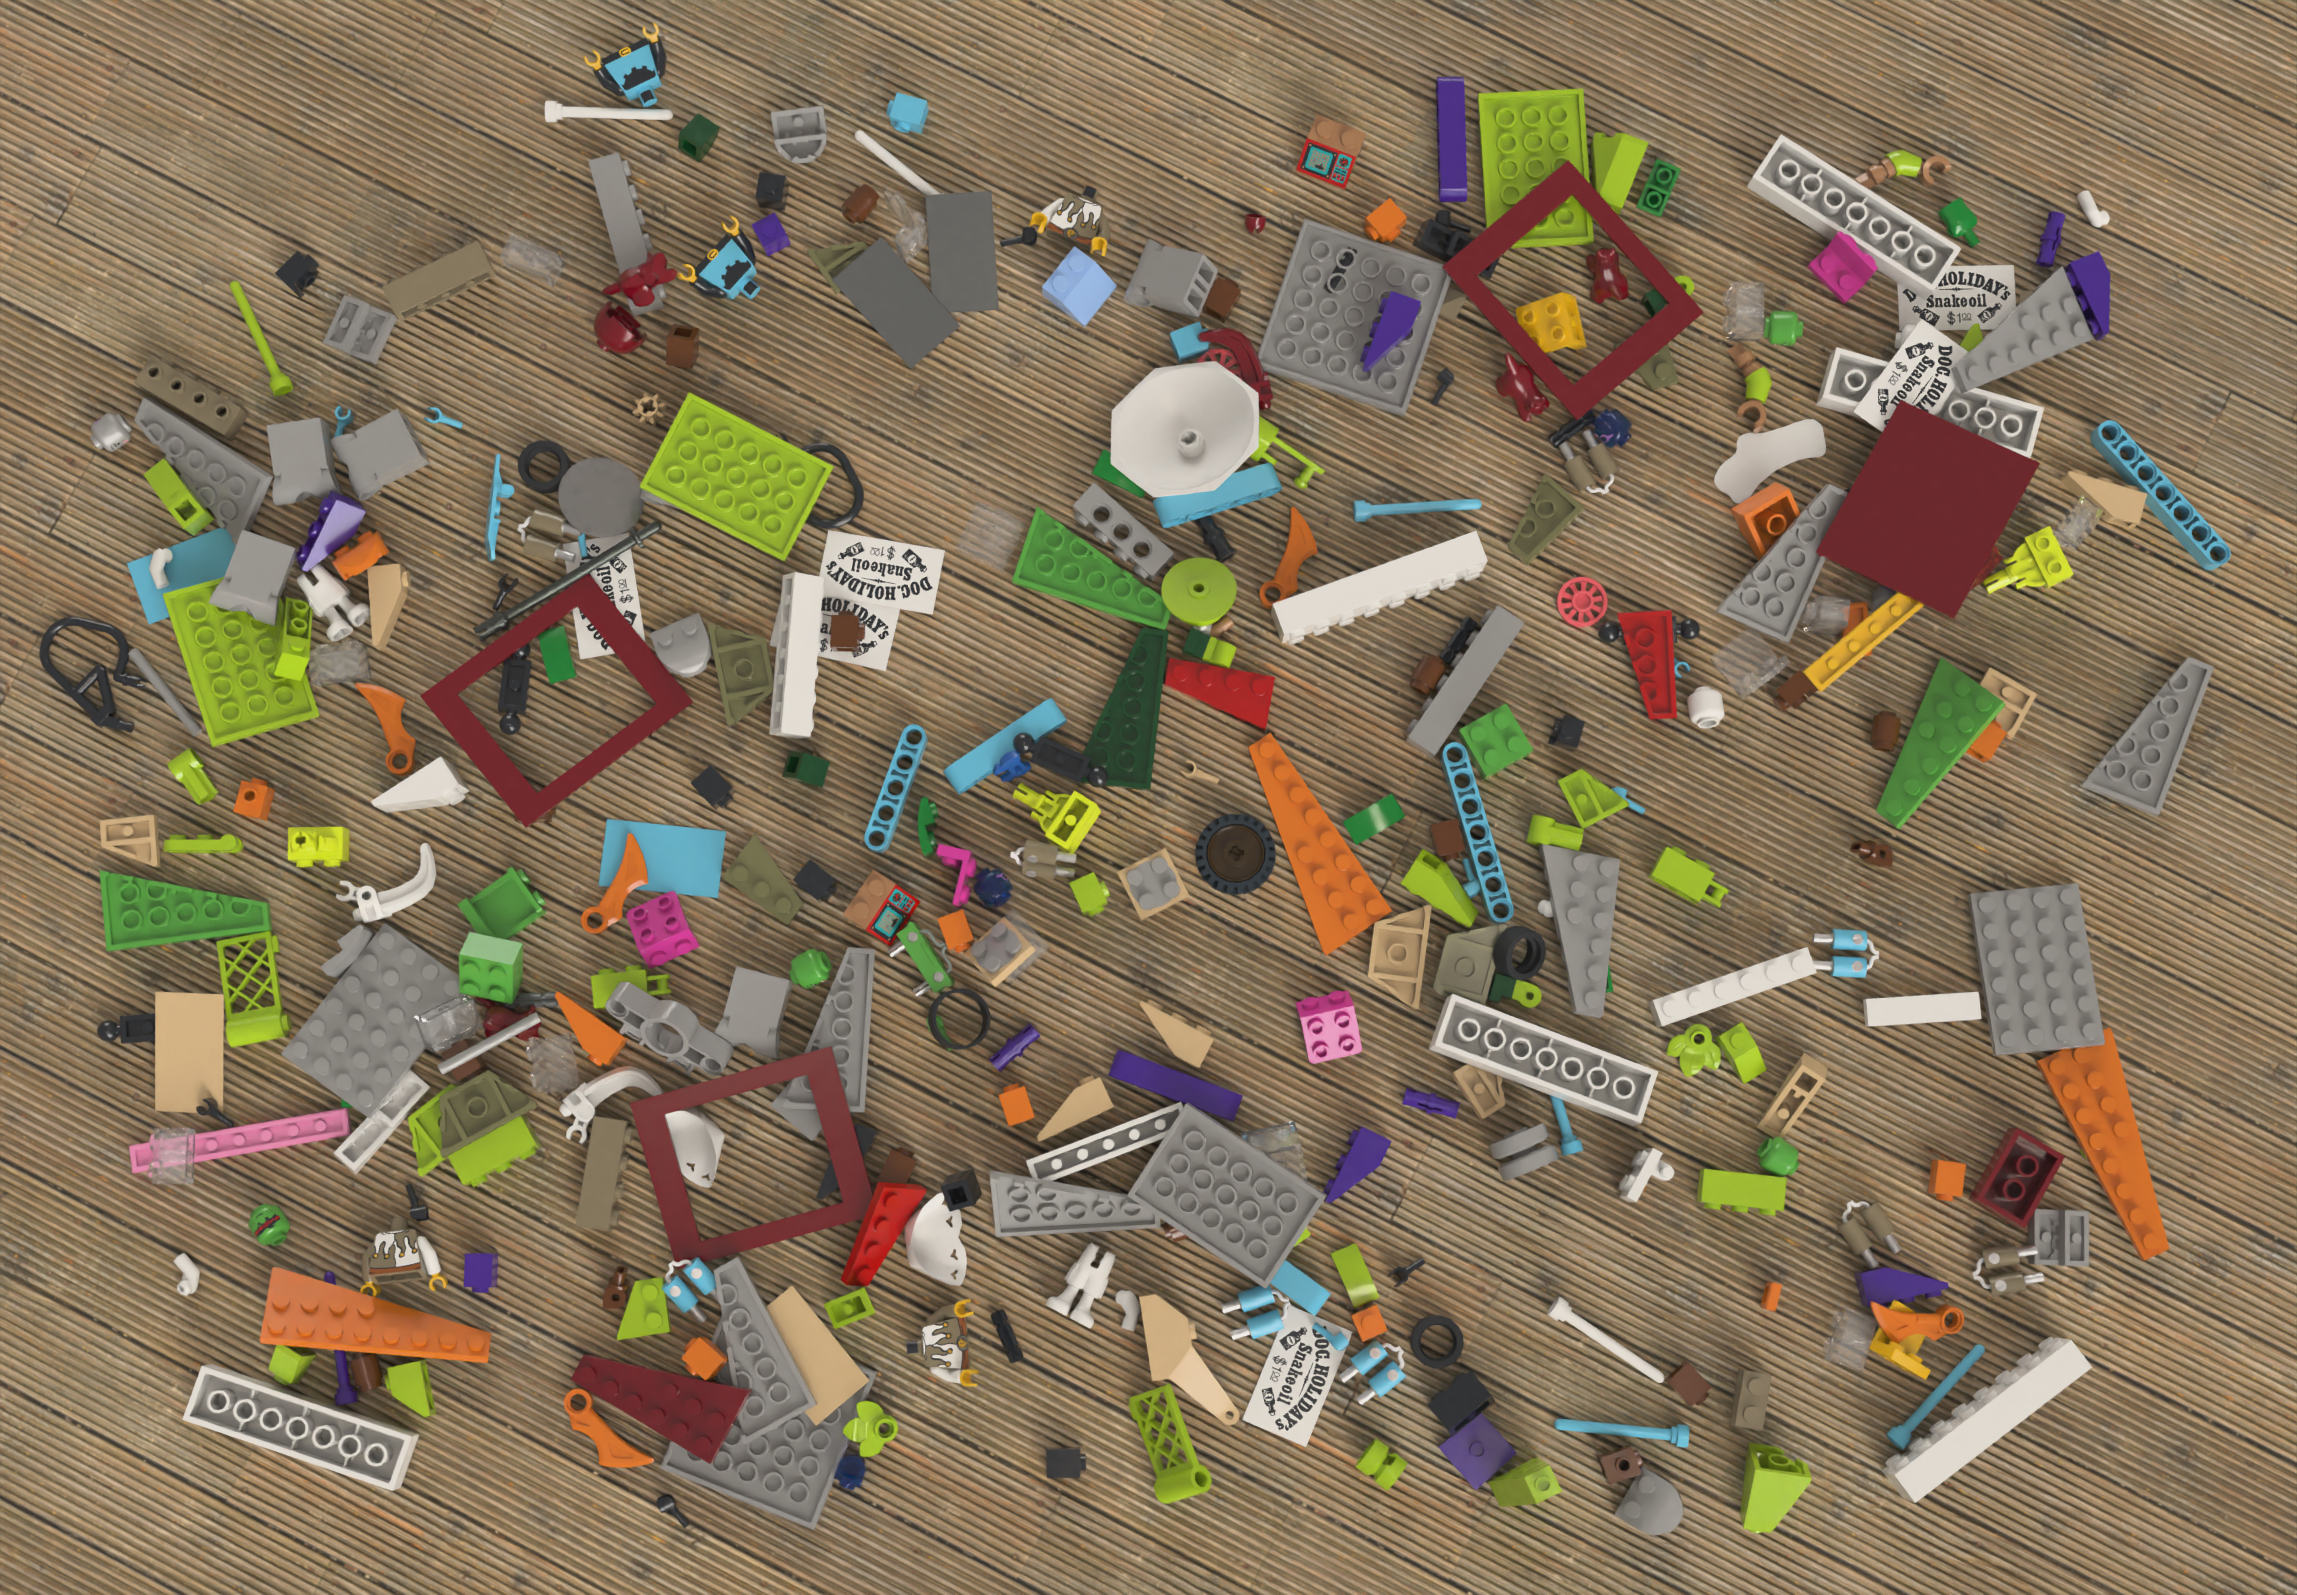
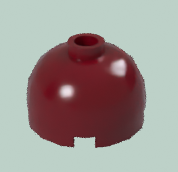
M609 301L595 316L594 333L598 338L596 342L606 352L610 350L617 354L633 352L647 340V334L644 332L641 335L637 329L641 327L640 323L620 305L613 308L611 306L613 302Z

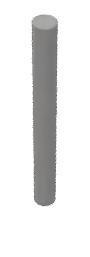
M137 648L132 649L128 653L130 658L194 737L199 735L203 731L141 652Z
M537 1012L529 1015L438 1065L440 1072L443 1075L540 1023L541 1018Z

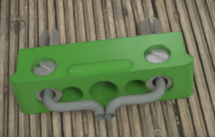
M909 922L906 928L897 933L900 941L887 949V952L891 953L889 954L891 957H894L904 949L908 951L926 979L925 982L913 989V992L916 993L915 995L919 997L930 989L934 993H939L947 987L954 986L955 980L950 974L952 964L945 954L947 949L945 943L937 942L933 934L927 929L922 930L918 923ZM924 933H927L929 935L932 942L936 946L942 947L941 955L947 963L948 969L946 968V966L944 965V963L942 962V960L940 959V957L938 956L935 949L933 948V946L931 945V943L929 942Z

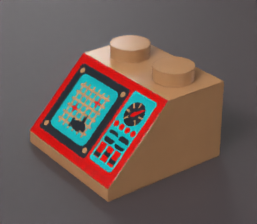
M1317 114L1306 139L1296 172L1345 191L1364 145L1366 133Z
M873 869L843 913V916L891 947L898 937L897 933L903 930L921 902Z

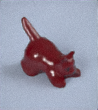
M1602 247L1596 252L1595 256L1589 254L1586 257V265L1594 276L1590 297L1595 303L1602 304L1607 298H1614L1620 301L1629 296L1628 281L1624 274L1620 272L1619 256L1614 248Z
M648 252L646 262L635 268L626 269L620 274L618 282L604 288L602 293L613 295L623 292L627 298L633 301L635 306H648L655 299L652 290L657 285L674 280L677 276V271L674 268L667 269L668 260L662 252H657L655 255Z
M1507 352L1505 353V364L1508 370L1496 379V390L1503 397L1510 396L1516 404L1519 417L1524 422H1529L1531 414H1541L1544 409L1549 407L1550 402L1534 383V375L1529 366L1524 363L1517 364L1514 357Z
M476 997L486 1007L485 1020L482 1024L487 1038L536 1012L535 1006H531L527 1012L519 1014L501 1005H496L490 999ZM540 1022L515 1035V1037L523 1041H539L538 1028L541 1027L542 1023Z

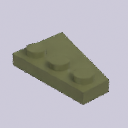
M1544 473L1524 517L1521 519L1508 544V549L1528 566L1584 511V507Z
M755 834L722 876V878L787 926H789L804 905Z

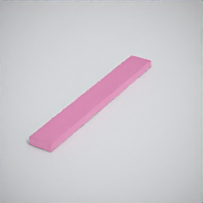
M341 1108L129 1146L132 1173L351 1135L352 1130L349 1109Z

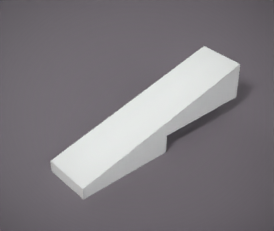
M1979 992L1863 999L1866 1027L1981 1019Z
M409 1070L371 1119L367 1117L334 1152L335 1157L356 1175L431 1089L430 1086Z

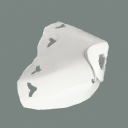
M695 1107L665 1114L682 1174L695 1184L710 1188L716 1175L725 1136L723 1131ZM687 1163L695 1164L694 1171L691 1170ZM709 1173L710 1181L707 1178H702V1176Z
M941 1192L913 1214L904 1227L907 1261H909L912 1268L949 1285L961 1286L965 1278L967 1265L966 1251L958 1238L962 1226L961 1213L959 1209L949 1212L948 1207L942 1205L944 1195ZM950 1216L953 1217L951 1220L953 1225L952 1227H950V1225L946 1222V1220H948ZM954 1249L956 1250L955 1255L957 1256L958 1260L951 1257V1254L953 1253ZM955 1270H958L957 1274L955 1275L956 1280H954L953 1276L950 1274L955 1272Z

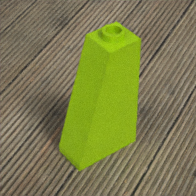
M1538 1457L1488 1480L1500 1507L1538 1504L1562 1492L1550 1465Z

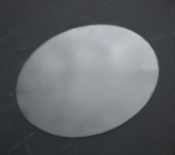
M589 458L576 463L563 476L558 489L559 505L565 518L579 531L594 537H613L628 531L639 520L643 511L644 500L640 499L642 489H640L641 484L635 474L620 462L608 458Z

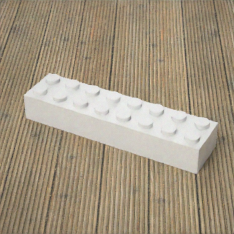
M1782 134L1747 186L1750 190L1831 241L1839 231L1850 235L1856 241V246L1863 253H1868L1872 256L1878 271L1924 300H1927L1962 249Z
M1837 347L1829 357L1816 405L1861 418L1853 411L1889 362ZM1956 385L1935 416L2031 458L2044 407L1979 388H1974L1961 394L1958 385Z
M1477 531L1273 603L1271 616L1281 643L1288 642L1289 645L1304 640V635L1314 633V636L1329 631V626L1339 623L1341 627L1354 622V617L1364 614L1366 618L1380 612L1379 608L1388 605L1390 609L1401 606L1405 603V599L1413 596L1415 599L1426 597L1430 594V590L1438 587L1440 590L1451 588L1457 580L1463 578L1465 581L1476 579L1480 576V572L1483 571L1488 560Z
M1451 994L1445 1000L1429 1046V1050L1631 1126L1642 1123L1658 1074L1656 1070Z
M2052 1337L2045 1339L2038 1345L2040 1349L2033 1355L2030 1353L2020 1358L2016 1362L2018 1366L2011 1372L2006 1370L1995 1378L1996 1383L1990 1388L1983 1387L1973 1395L1974 1400L1968 1405L1963 1403L1951 1412L1953 1415L1945 1422L1943 1420L1938 1421L1929 1429L1930 1434L1923 1439L1918 1437L1907 1446L1909 1450L1901 1456L1898 1453L1886 1461L1887 1467L1882 1472L1900 1496L1916 1503L2091 1369L2092 1366L2073 1341L2056 1337L2054 1339Z
M213 1364L201 1366L182 1419L391 1491L401 1488L419 1434Z

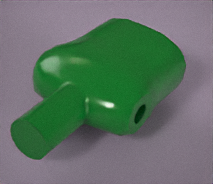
M1961 197L1938 212L1951 237L1956 238L1963 235L1971 248L1980 243V240L1972 230L1977 224V217L1966 206Z

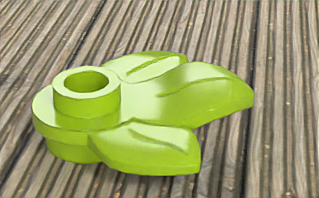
M1693 1024L1687 1028L1685 1034L1674 1036L1670 1040L1666 1054L1669 1056L1679 1057L1680 1068L1686 1077L1697 1074L1703 1068V1065L1716 1070L1721 1061L1720 1048L1712 1041V1034L1709 1028L1703 1024ZM1697 1034H1702L1703 1040L1701 1042H1695L1694 1036Z
M860 1401L856 1403L858 1417L850 1420L844 1426L842 1432L850 1440L860 1443L859 1455L861 1457H871L881 1451L885 1442L895 1438L898 1432V1424L892 1416L884 1414L878 1404L870 1401ZM887 1423V1431L881 1433L879 1431L880 1425Z

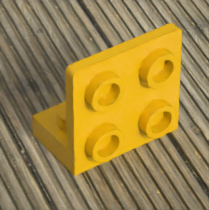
M1561 292L1516 308L1518 323L1545 354L1564 347L1575 350L1587 347L1576 296Z
M1893 1300L1889 1307L1900 1312L1916 1313L1896 1300ZM1879 1327L1868 1349L1902 1370L1924 1380L1927 1379L1931 1371L1921 1364L1923 1359L1916 1356L1925 1335H1910L1898 1345L1892 1342Z

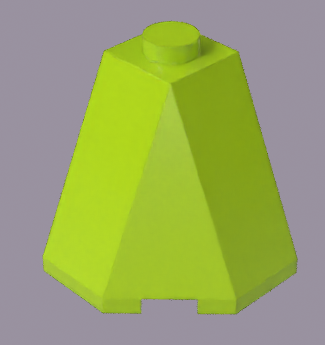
M1595 132L1590 144L1592 187L1619 216L1649 142L1625 133H1615L1614 137H1605L1606 134Z
M1748 1442L1740 1508L1743 1529L1753 1533H1771L1811 1482V1474L1807 1463L1800 1459H1796L1795 1462L1784 1456L1785 1451L1777 1446Z

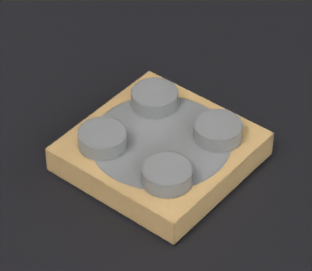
M1166 848L1117 872L1141 921L1190 897Z
M1003 917L964 954L996 987L1036 950Z

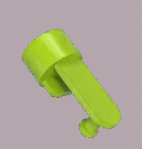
M1259 415V447L1249 456L1252 460L1258 462L1263 457L1275 465L1277 459L1266 452L1273 441L1306 464L1299 477L1294 479V484L1297 487L1306 489L1308 486L1307 482L1315 471L1323 475L1325 470L1278 438L1276 435L1279 428Z

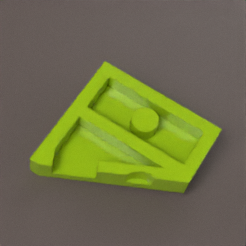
M1580 769L1558 780L1582 829L1630 806L1627 800L1585 769Z
M664 1277L635 1281L617 1334V1340L672 1332L667 1294L661 1289L665 1284Z

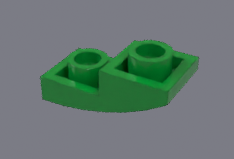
M1656 159L1636 208L1661 217L1681 168Z
M1102 450L1091 474L1122 488L1138 498H1143L1146 491L1111 465V452Z
M565 626L550 629L538 635L549 683L555 684L578 677L571 656L572 650Z
M1390 793L1345 819L1343 824L1354 843L1358 845L1398 822L1406 815L1394 794Z
M927 797L921 798L918 813V834L924 857L935 854L933 847L938 846L933 830L928 832L927 828L936 826L935 818L940 817L935 802L929 803Z

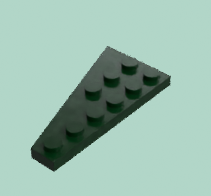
M1149 628L1141 629L1089 742L1082 753L1091 758L1088 767L1101 766L1106 769L1109 778L1104 786L1150 791L1169 631ZM1083 776L1081 783L1089 784L1087 778Z

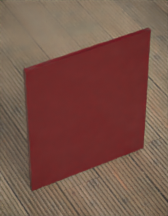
M1900 400L1816 550V554L1947 615L1949 618L1955 619L2040 463L1908 404L1906 401Z

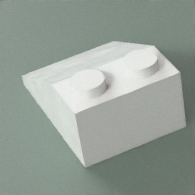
M439 757L372 800L371 803L387 813L446 806L448 804L455 805L465 798L464 794L470 790L454 765L446 759Z

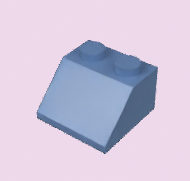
M1074 246L1042 286L1043 297L1085 328L1117 288V285L1094 260Z

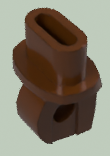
M1872 840L1854 842L1851 845L1850 851L1858 854L1859 858L1864 862L1882 868L1892 867L1893 851L1888 845L1877 844Z
M617 1266L614 1276L610 1278L604 1292L603 1308L619 1309L627 1300V1288L630 1284V1280L626 1278L627 1267ZM613 1294H618L619 1298H615Z

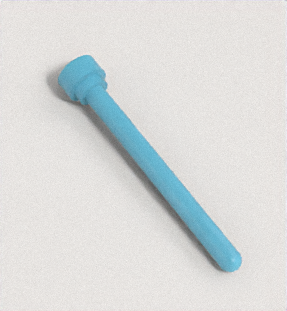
M1479 499L1371 505L1370 503H1365V500L1353 501V515L1355 522H1366V519H1371V516L1479 509L1482 502Z
M1550 1095L1563 1137L1561 1139L1562 1145H1560L1562 1156L1583 1151L1581 1140H1578L1576 1135L1573 1136L1563 1100Z
M1981 1344L1975 1345L1902 1426L1899 1424L1897 1427L1893 1426L1886 1436L1895 1446L1901 1450L1906 1448L1910 1443L1909 1439L1912 1437L1910 1433L1984 1354V1346Z
M1557 1419L1554 1422V1426L1558 1430L1670 1440V1443L1675 1444L1676 1447L1686 1448L1689 1443V1425L1677 1424L1676 1427L1671 1426V1429L1568 1419Z

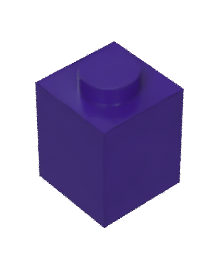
M775 212L751 225L767 257L791 245Z
M465 1253L464 1287H472V1293H489V1287H497L498 1253Z

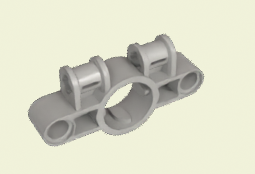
M620 982L605 1004L608 1013L624 1023L619 1031L621 1035L627 1034L637 1040L641 1047L645 1043L654 1052L668 1057L666 1062H673L685 1069L688 1075L691 1074L695 1066L710 1075H720L733 1056L734 1050L731 1044L699 1025L695 1014L679 1002L672 1000L659 1001L629 982ZM659 1022L672 1026L680 1035L669 1032Z

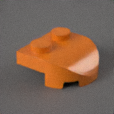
M370 530L364 532L356 538L358 543L350 548L346 544L333 553L336 557L332 559L331 563L344 581L368 569L379 558L389 553V549L384 544V538L378 530L374 533Z

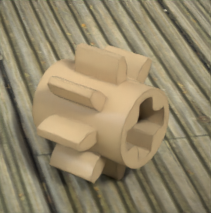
M645 392L644 398L640 401L634 400L638 409L632 412L634 416H641L639 421L641 425L650 422L653 427H656V422L659 419L665 420L662 410H665L667 406L665 403L658 404L660 401L658 394L652 398ZM647 407L650 408V409H651L652 407H654V409H655L653 412L648 411V412L646 413V411H645V409H646Z

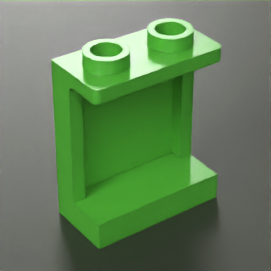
M511 866L507 869L508 872L477 895L471 899L465 898L457 904L478 934L509 940L547 913L543 907L546 901L537 890L533 892L530 889L528 883L531 881L522 869L517 870Z

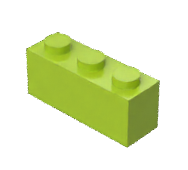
M519 1116L450 1154L448 1158L463 1185L472 1184L473 1187H476L488 1180V1174L494 1171L499 1174L511 1168V1162L520 1157L521 1160H525L536 1154L535 1148L541 1146V1143L527 1117Z
M1699 1169L1697 1202L1704 1203V1208L1721 1210V1205L1732 1206L1731 1211L1748 1213V1208L1759 1209V1214L1775 1216L1776 1211H1784L1787 1178Z

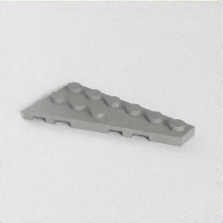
M2063 266L2057 268L2045 282L2041 283L2028 298L2024 299L1992 332L1988 333L1974 349L1970 350L1951 369L1961 394L2093 340Z
M144 397L134 421L154 445L160 447L166 455L165 459L167 462L177 468L181 473L180 478L202 505L212 511L217 518L216 522L222 529H226L233 537L231 539L232 542L237 545L242 529L250 532L273 476L153 398Z
M1826 484L1715 612L1789 644L1826 559L1818 556L1816 550L1847 497L1848 492L1831 484Z
M2187 657L2080 786L2155 817L2158 816L2214 666Z
M1541 844L1539 850L1544 860V874L1549 884L1550 903L1557 937L1561 942V956L1567 971V985L1573 1013L1601 1018L1604 1011L1620 859Z
M848 947L804 1054L832 1046L850 1113H864L875 949ZM808 1075L793 1078L781 1108L817 1110Z
M990 1170L996 1237L1161 1228L1160 1217L1126 1194Z
M739 1256L715 1269L714 1276L718 1300L721 1306L722 1324L726 1336L732 1384L734 1387L752 1389L738 1415L742 1432V1444L745 1445L818 1403Z

